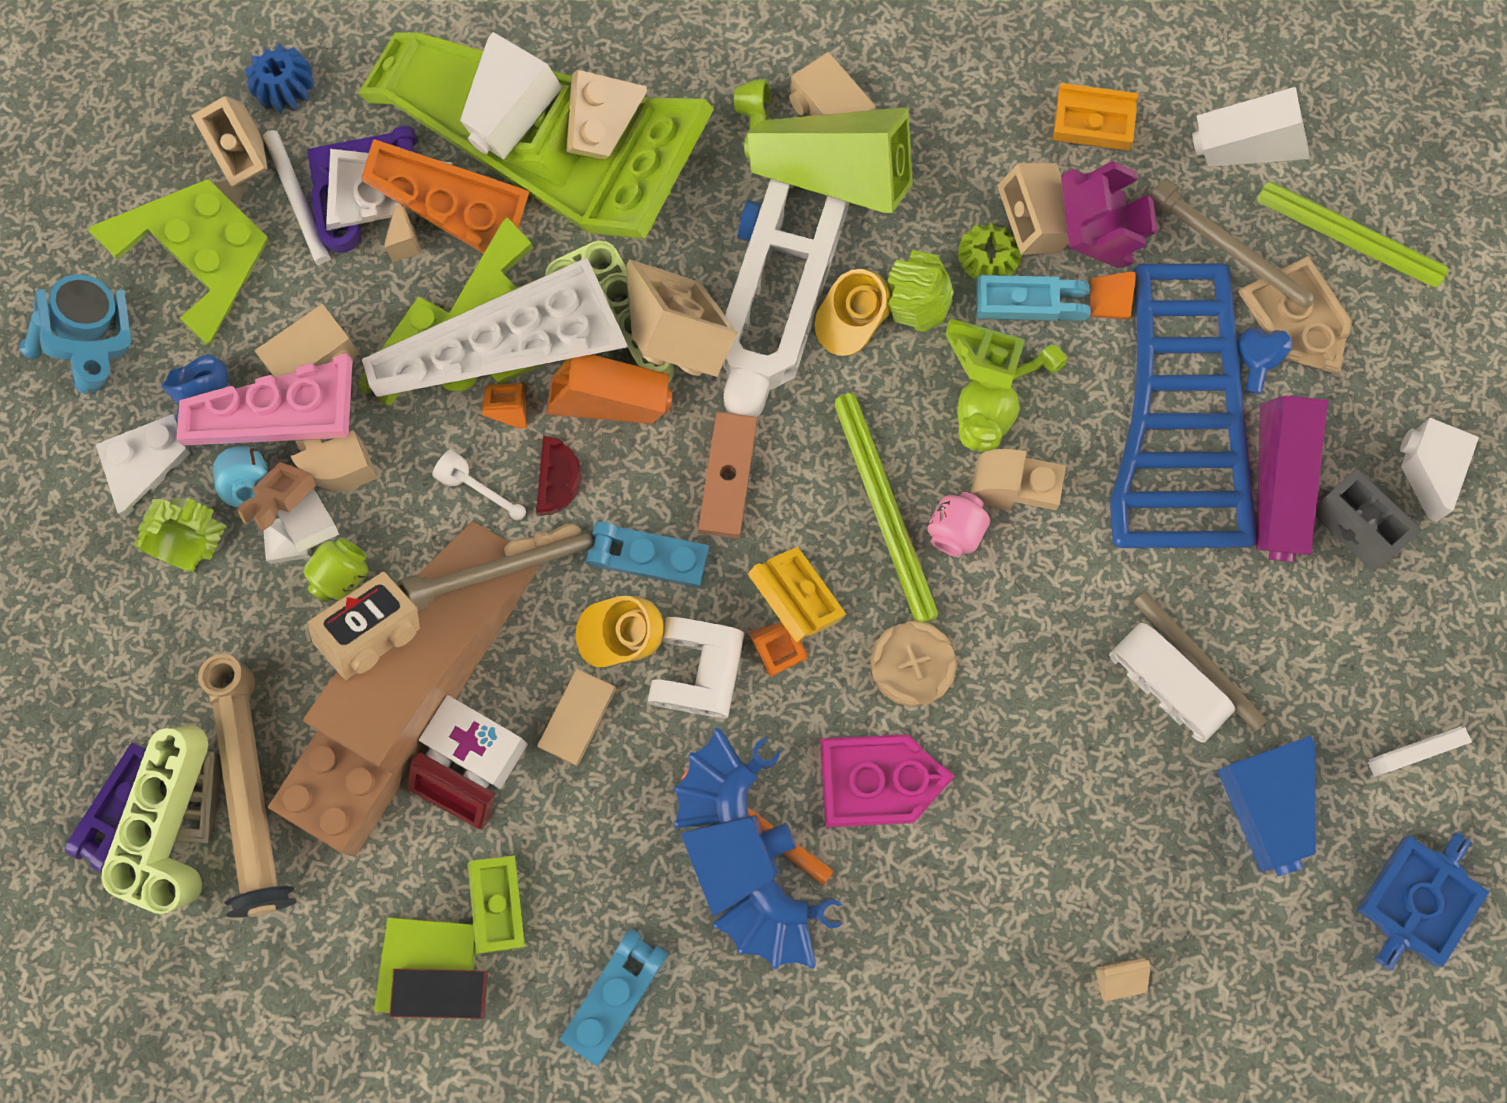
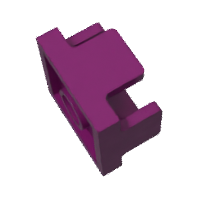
M1111 161L1088 174L1072 169L1061 175L1069 248L1116 268H1125L1133 264L1132 253L1145 247V238L1157 232L1153 198L1145 195L1126 205L1125 194L1120 190L1137 181L1136 171Z

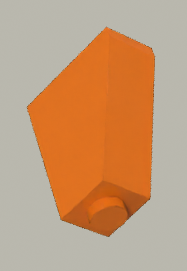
M592 354L570 358L552 376L546 414L653 424L663 414H666L671 406L672 390L668 389L670 374Z

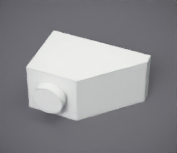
M1432 418L1427 419L1417 429L1411 428L1402 441L1400 451L1406 453L1401 467L1428 519L1438 522L1454 510L1479 437Z

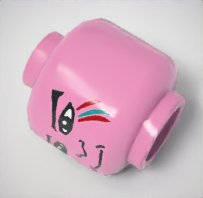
M962 492L960 496H944L927 527L932 537V545L953 557H961L962 554L975 552L990 525V517L982 508L984 502L968 492Z

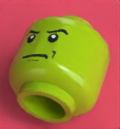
M341 537L337 541L326 540L322 542L304 566V576L310 583L307 589L311 594L324 602H329L331 598L341 600L356 590L368 575V565L365 562L367 555L358 546Z

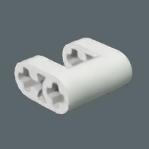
M666 617L664 621L663 642L670 645L702 650L696 682L694 686L667 680H652L647 702L662 708L722 719L728 718L745 633L739 629L679 617Z

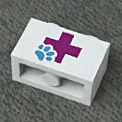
M449 695L445 697L419 738L420 742L430 748L426 756L448 768L452 762H455L467 769L463 775L464 777L485 788L492 784L499 789L505 783L528 745L521 737Z

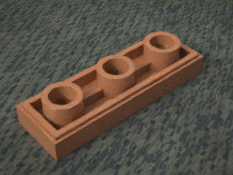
M716 412L698 526L699 534L737 539L741 537L757 417ZM725 472H733L736 475L732 480L721 478Z

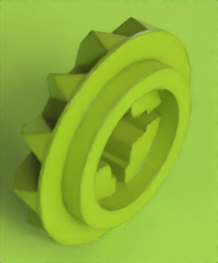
M992 221L984 226L975 224L967 234H963L958 248V259L961 267L970 277L976 280L980 275L1012 276L1018 269L1022 258L1015 237L1009 232L1008 226L1003 228L994 226ZM989 239H992L994 249L1001 251L996 252L992 264H989L987 252L980 251L986 248Z

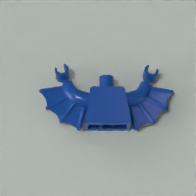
M715 728L711 740L705 747L697 752L689 753V770L679 785L674 787L679 801V811L674 821L676 828L713 824L695 828L681 834L712 916L720 914L740 901L714 922V928L720 929L733 939L739 954L759 955L770 962L773 969H778L781 965L795 962L813 969L816 966V961L807 925L808 919H818L826 927L837 928L843 922L834 919L826 920L824 918V911L829 905L843 906V904L834 898L827 897L821 899L817 905H809L807 900H795L788 897L774 880L780 874L774 857L795 849L796 843L787 823L763 832L757 815L749 816L746 795L750 786L757 780L758 776L756 774L760 769H769L776 764L780 756V750L771 760L761 759L758 755V750L768 741L767 738L761 739L755 744L752 751V759L746 765L742 763L722 729Z

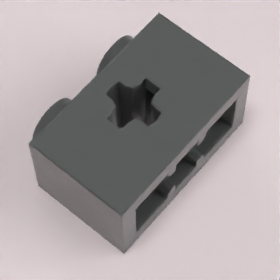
M1357 468L1316 506L1315 517L1371 571H1374L1393 558L1422 531Z

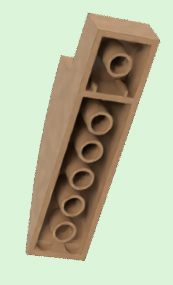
M472 521L418 576L420 578L427 577L429 580L507 557L504 553V548L509 541ZM541 564L435 597V601L429 603L427 609L418 611L420 629L411 641L404 646L393 647L380 656L377 663L370 670L362 674L356 673L346 681L336 672L302 720L318 731L267 808L340 853L356 857L409 774L411 761L419 752L422 753L426 747L425 744L419 741L424 730L447 695L454 699L457 698Z

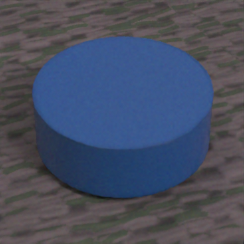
M747 199L737 239L750 242L762 206L761 203Z

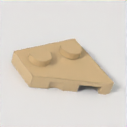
M581 70L575 71L571 77L567 152L602 160L609 157L647 93V86Z

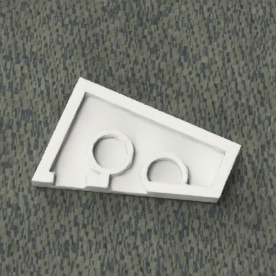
M330 149L327 230L391 218L393 216L395 205L399 203L362 181V174L369 153ZM406 208L408 214L414 213L413 211Z

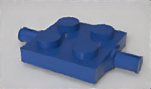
M1453 833L1452 838L1442 853L1428 849L1411 836L1403 837L1356 909V911L1379 926L1388 937L1382 949L1374 958L1385 969L1393 971L1404 950L1415 952L1434 967H1444L1488 896L1489 891L1472 880L1459 865L1468 848L1472 845V842L1469 839H1465V836Z

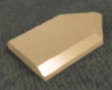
M1309 256L1280 269V271L1314 295V302L1309 307H1301L1264 279L1251 283L1238 291L1266 334L1275 330H1283L1292 338V347L1285 359L1335 374L1340 373L1344 359L1342 356L1346 340L1350 334L1352 320Z

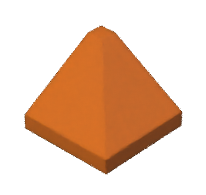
M1124 272L1091 278L1090 317L1130 320L1136 272Z
M511 383L485 386L482 404L483 416L519 429L527 428L526 384ZM516 394V395H509V396H495V397H494V395Z
M782 622L747 633L770 677L808 658L801 641L796 643ZM793 652H796V653H794V654H792V655H790V656H788V657H786V658H784V659H782V660H780V661H778V662H776V663H773V662H775V661H777V660H779V659H781V658H783V657H785V656H787V655H789V654H791V653H793Z

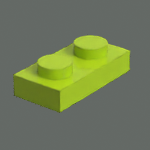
M515 855L469 861L467 864L476 955L525 947Z

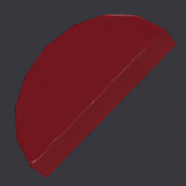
M543 435L536 506L537 517L555 514L567 507L578 494L582 481L580 462L572 449L563 444V441L545 435Z

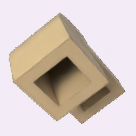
M354 430L349 432L348 438H333L328 441L327 439L295 440L301 452L291 456L293 462L299 469L311 473L316 486L322 489L346 491L378 478L365 445Z
M996 449L986 451L977 460L971 494L980 498L984 502L983 506L1010 511L1014 502L1057 510L1060 504L1066 465L1026 458L1027 451Z

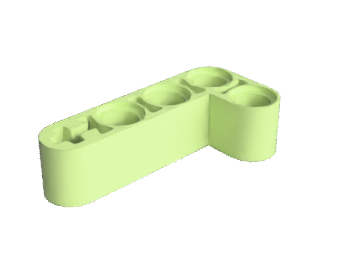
M595 241L549 264L545 276L584 258H588L628 345L624 349L632 364L670 374L669 382L671 381L675 371L674 364L665 362L664 365L655 367L654 364L649 363V361L643 358L642 352L632 338V335L629 334L631 318L627 270L619 253L612 244L606 241ZM601 263H608V264H610V265H609L607 268H605V269H602V270L595 269V266H597L598 264H601ZM617 295L628 296L622 302L611 301Z
M195 725L176 726L160 729L153 734L146 748L102 870V883L107 892L153 913L164 914L186 906L195 901L202 890L201 877L195 869L169 858L208 750L207 736L199 727ZM161 780H163L167 789L165 797L160 790ZM145 823L151 829V838H148L145 833ZM130 865L135 870V880L130 875ZM169 881L175 886V897L172 896L169 890Z

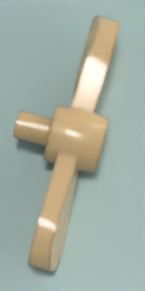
M570 523L560 526L549 533L539 531L532 538H522L509 542L504 548V553L506 556H511L580 535L582 530L578 525Z

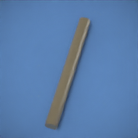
M1146 591L1133 601L1172 645L1231 700L1235 707V712L1254 732L1268 721Z

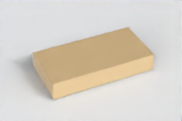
M576 669L537 747L578 767L616 691V687Z

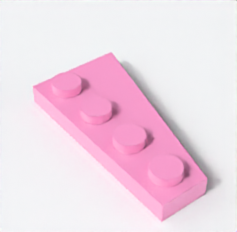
M346 353L333 357V362L318 366L310 363L296 367V372L276 378L268 375L255 379L254 384L237 389L229 386L180 400L176 440L183 446L348 438L353 360Z

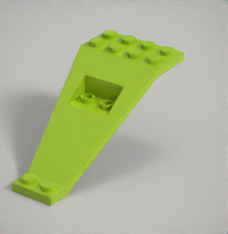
M419 32L393 34L358 94L367 103L392 104L509 182L519 188L528 190L529 195L590 234L645 239L714 110L706 99L644 97L609 157L602 160L567 152L572 76L552 70L563 88L506 158L502 159L491 151L483 154L476 149L468 140L470 136L469 131L460 121L483 51Z

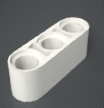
M1139 623L1109 654L1113 663H1121L1129 671L1127 676L1147 695L1151 692L1161 701L1159 706L1179 725L1184 723L1194 732L1192 737L1199 742H1206L1235 711L1231 700L1162 635L1145 623Z

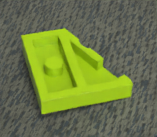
M950 318L945 335L969 379L979 381L980 384L988 388L1010 390L1025 339Z

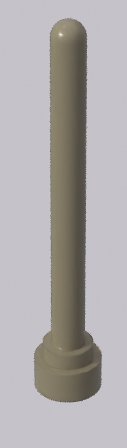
M1165 178L1152 191L1149 197L1153 198L1155 212L1161 214L1163 211L1167 215L1174 214L1301 307H1309L1313 304L1314 295L1183 201V195L1178 192L1179 187Z
M583 533L429 580L427 577L420 578L418 575L398 580L397 586L417 607V610L421 611L427 609L428 604L434 602L437 596L588 550L593 547L594 538L589 533Z

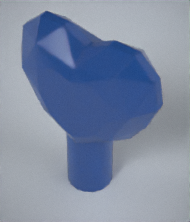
M1249 328L1240 335L1237 343L1238 352L1242 362L1250 369L1245 392L1257 395L1262 394L1267 371L1278 366L1291 350L1292 338L1286 331L1275 330L1266 334L1260 329Z

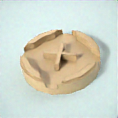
M908 621L885 630L875 643L870 661L872 677L881 693L895 703L909 707L929 705L941 698L952 685L957 669L956 655L948 637L935 626L924 622Z

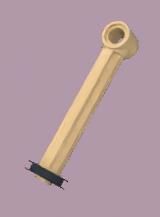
M216 654L209 657L202 664L198 674V681L201 688L209 694L210 704L213 706L240 891L239 895L227 899L224 904L232 906V911L226 914L228 918L256 917L286 908L297 901L296 899L289 898L288 895L295 890L293 886H277L249 702L255 688V677L253 672L235 657L228 654ZM234 672L233 681L227 687L221 688L223 678L228 673Z

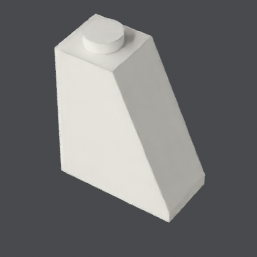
M494 32L487 39L460 121L469 131L470 136L468 140L476 149L483 154L491 151L500 158L505 159L563 87L547 63Z
M1296 87L1197 115L1199 131L1192 133L1197 156L1205 155L1208 167L1310 159Z

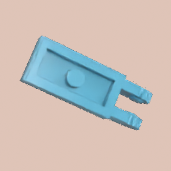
M980 275L976 282L977 319L1086 320L1090 317V306L1081 303H1060V297L1085 298V296L1090 294L1089 283L1080 280H1059V277Z

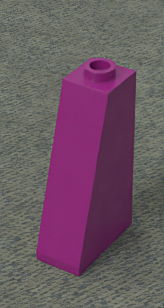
M1281 396L1260 403L1256 550L1269 551L1268 560L1295 562L1296 554L1311 555L1328 400Z

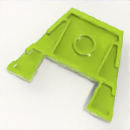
M209 179L92 225L87 229L89 234L117 261L145 236L151 234L190 271L209 292L180 317V320L207 346L216 337V333L230 312L241 287L246 283L268 243V237Z
M508 217L501 223L445 321L517 289L504 274L533 249V245ZM547 363L489 375L498 384H502Z

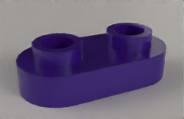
M329 176L320 179L313 186L311 192L317 229L320 238L328 249L333 252L344 253L354 249L360 242L362 236L361 226L356 224L332 230L326 229ZM339 231H348V233L341 238H336V234Z

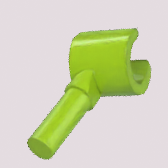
M1049 345L1042 350L1037 358L1017 367L1013 380L1035 370L1037 371L1042 366L1053 375L1066 366L1068 357L1058 346Z

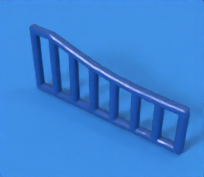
M1224 263L1139 264L1133 271L1136 272L1134 287L1137 321L1136 388L1130 428L1110 498L1113 544L1117 548L1252 547L1257 541L1230 268ZM1214 279L1216 300H1152L1151 280ZM1218 316L1220 337H1154L1153 317ZM1221 353L1223 374L1153 375L1154 354ZM1152 391H1225L1227 413H1149ZM1145 430H1229L1231 451L1140 452ZM1232 468L1234 491L1129 490L1136 469ZM1236 507L1238 531H1129L1127 508Z

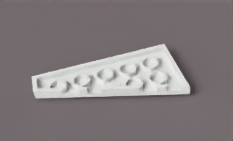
M584 258L362 359L369 386L378 397L626 348L628 345L588 258Z

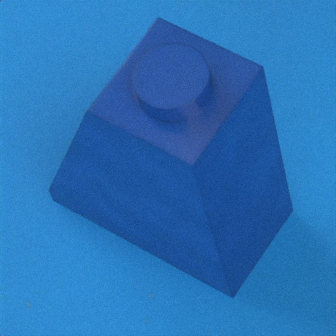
M1312 736L1217 770L1260 872L1275 869L1277 876H1282L1304 868L1301 859L1316 854L1315 743Z

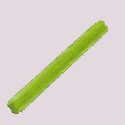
M853 393L841 395L835 399V409L914 620L924 623L931 622L937 618L938 611L858 400Z

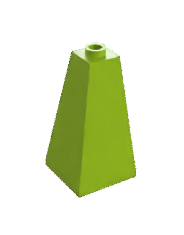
M909 108L761 120L745 137L744 151L746 158L750 159L751 173L879 212L893 213L912 187Z

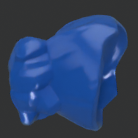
M205 354L194 359L184 367L170 370L161 387L179 406L180 400L228 387L227 367L222 360L213 355ZM178 407L177 418H176L177 424H178L179 407Z

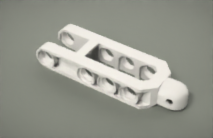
M774 179L770 180L725 314L738 333L723 363V367L729 376L724 389V406L727 413L758 417L764 409L769 391L795 378L850 202L827 196L814 240L780 230L784 221V206L789 188H793L794 185ZM775 250L805 258L807 261L778 351L767 356L743 349L740 339L743 330H748L750 324V308L755 294L759 295L761 291V276L766 260H771Z

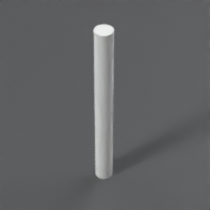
M269 130L263 135L264 141L315 264L320 265L330 261L331 258L324 242L319 236L317 224L281 138L276 130Z

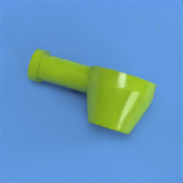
M767 79L752 80L735 88V111L750 117L749 131L759 121L769 118L770 109L765 112L763 103L765 102L770 106L771 102L770 85Z

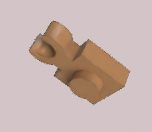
M279 462L252 488L255 497L244 501L237 511L243 523L248 524L254 518L259 529L265 530L274 523L275 514L279 510L289 513L316 486V483L311 473Z

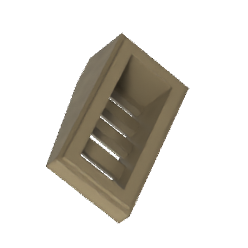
M207 751L202 765L204 766V773L199 774L196 784H203L202 793L192 792L189 802L201 803V811L186 810L183 817L185 820H199L200 829L179 828L175 839L176 842L211 844L223 775L220 754Z

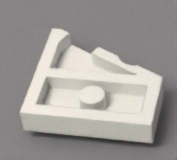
M175 414L95 444L117 513L122 517L129 515L134 510L133 506L150 489L154 490L165 479L167 472L177 467L190 454L188 445L183 446L176 440L178 424Z

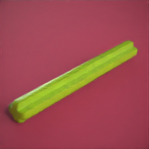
M1268 181L1258 195L1257 201L1260 204L1432 287H1438L1447 275L1449 268L1446 265L1272 181Z

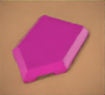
M908 734L820 739L825 828L915 823L955 777L942 764L940 765L925 752Z

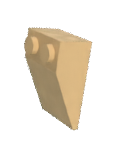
M629 259L626 270L632 338L642 352L643 358L657 365H664L665 362L678 365L683 371L695 376L706 373L717 377L738 333L699 281Z

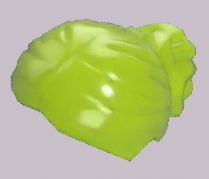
M972 380L962 389L958 400L957 416L959 437L965 447L978 452L995 450L998 447L1002 437L1009 431L1017 419L1020 410L1018 395L1012 387L1010 390L1003 388L992 389L983 386L979 381Z

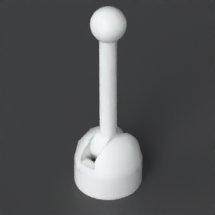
M448 450L437 462L433 470V477L448 486H458L464 482L509 511L512 519L518 521L525 517L526 510L521 504L513 505L468 475L469 466L467 461L455 451Z

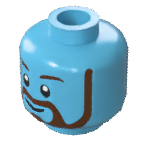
M235 446L220 453L213 463L214 486L219 498L227 505L239 508L244 501L254 498L255 495L252 488L270 472L265 456L257 449L248 446Z

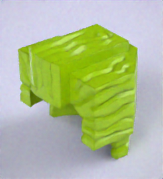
M912 250L908 262L897 259L895 266H892V271L889 273L890 277H888L892 297L888 305H890L889 308L895 323L912 326L915 330L924 332L944 323L953 301L954 291L950 277L938 255Z
M172 498L171 502L164 499H153L152 504L148 508L149 510L143 517V522L139 525V539H136L133 546L156 559L189 572H194L195 566L198 565L199 561L211 560L212 554L215 552L214 549L218 546L217 542L221 540L220 536L223 535L224 529L227 527V525L211 518L214 510L190 498Z

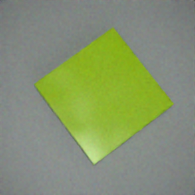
M387 917L374 1012L390 1013L393 969L474 970L476 946L473 924Z

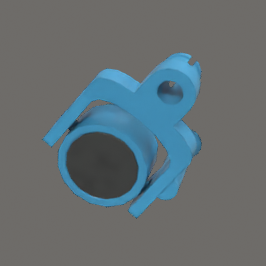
M69 275L54 284L50 290L48 302L46 289L36 290L33 302L34 312L30 318L26 338L21 341L19 349L24 356L31 359L39 358L43 351L50 357L70 360L75 388L83 394H87L88 389H91V394H95L108 379L110 373L109 359L126 354L131 344L125 291L116 290L113 297L112 292L103 282L91 276ZM114 316L118 335L113 338L98 340L106 334Z

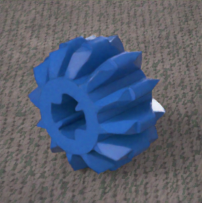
M279 43L273 51L264 46V54L262 56L251 55L253 65L245 68L246 77L248 78L247 87L252 96L256 97L260 105L264 106L266 110L273 106L275 110L282 113L285 104H289L291 108L297 110L295 100L299 98L300 100L309 101L307 90L315 89L312 78L313 70L308 60H305L295 47L287 50L286 47Z

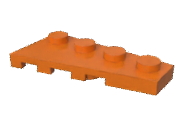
M373 139L362 174V181L483 254L501 223L507 217L519 229L529 194L528 190Z

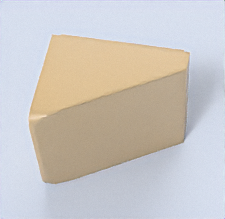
M402 204L395 205L385 241V249L392 262L412 257L422 252L413 222L405 206H402Z
M1135 958L1097 966L1095 972L1104 1002L1146 993L1151 968L1149 960Z

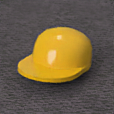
M867 269L850 270L837 279L815 317L816 337L828 352L835 355L848 356L859 352L866 346L877 327L890 313L891 309L888 303L892 297V291L888 282L880 274Z
M618 596L594 603L583 611L577 622L575 638L579 653L587 663L595 667H609L644 659L653 654L661 645L664 635V621L658 608L651 601L643 597Z

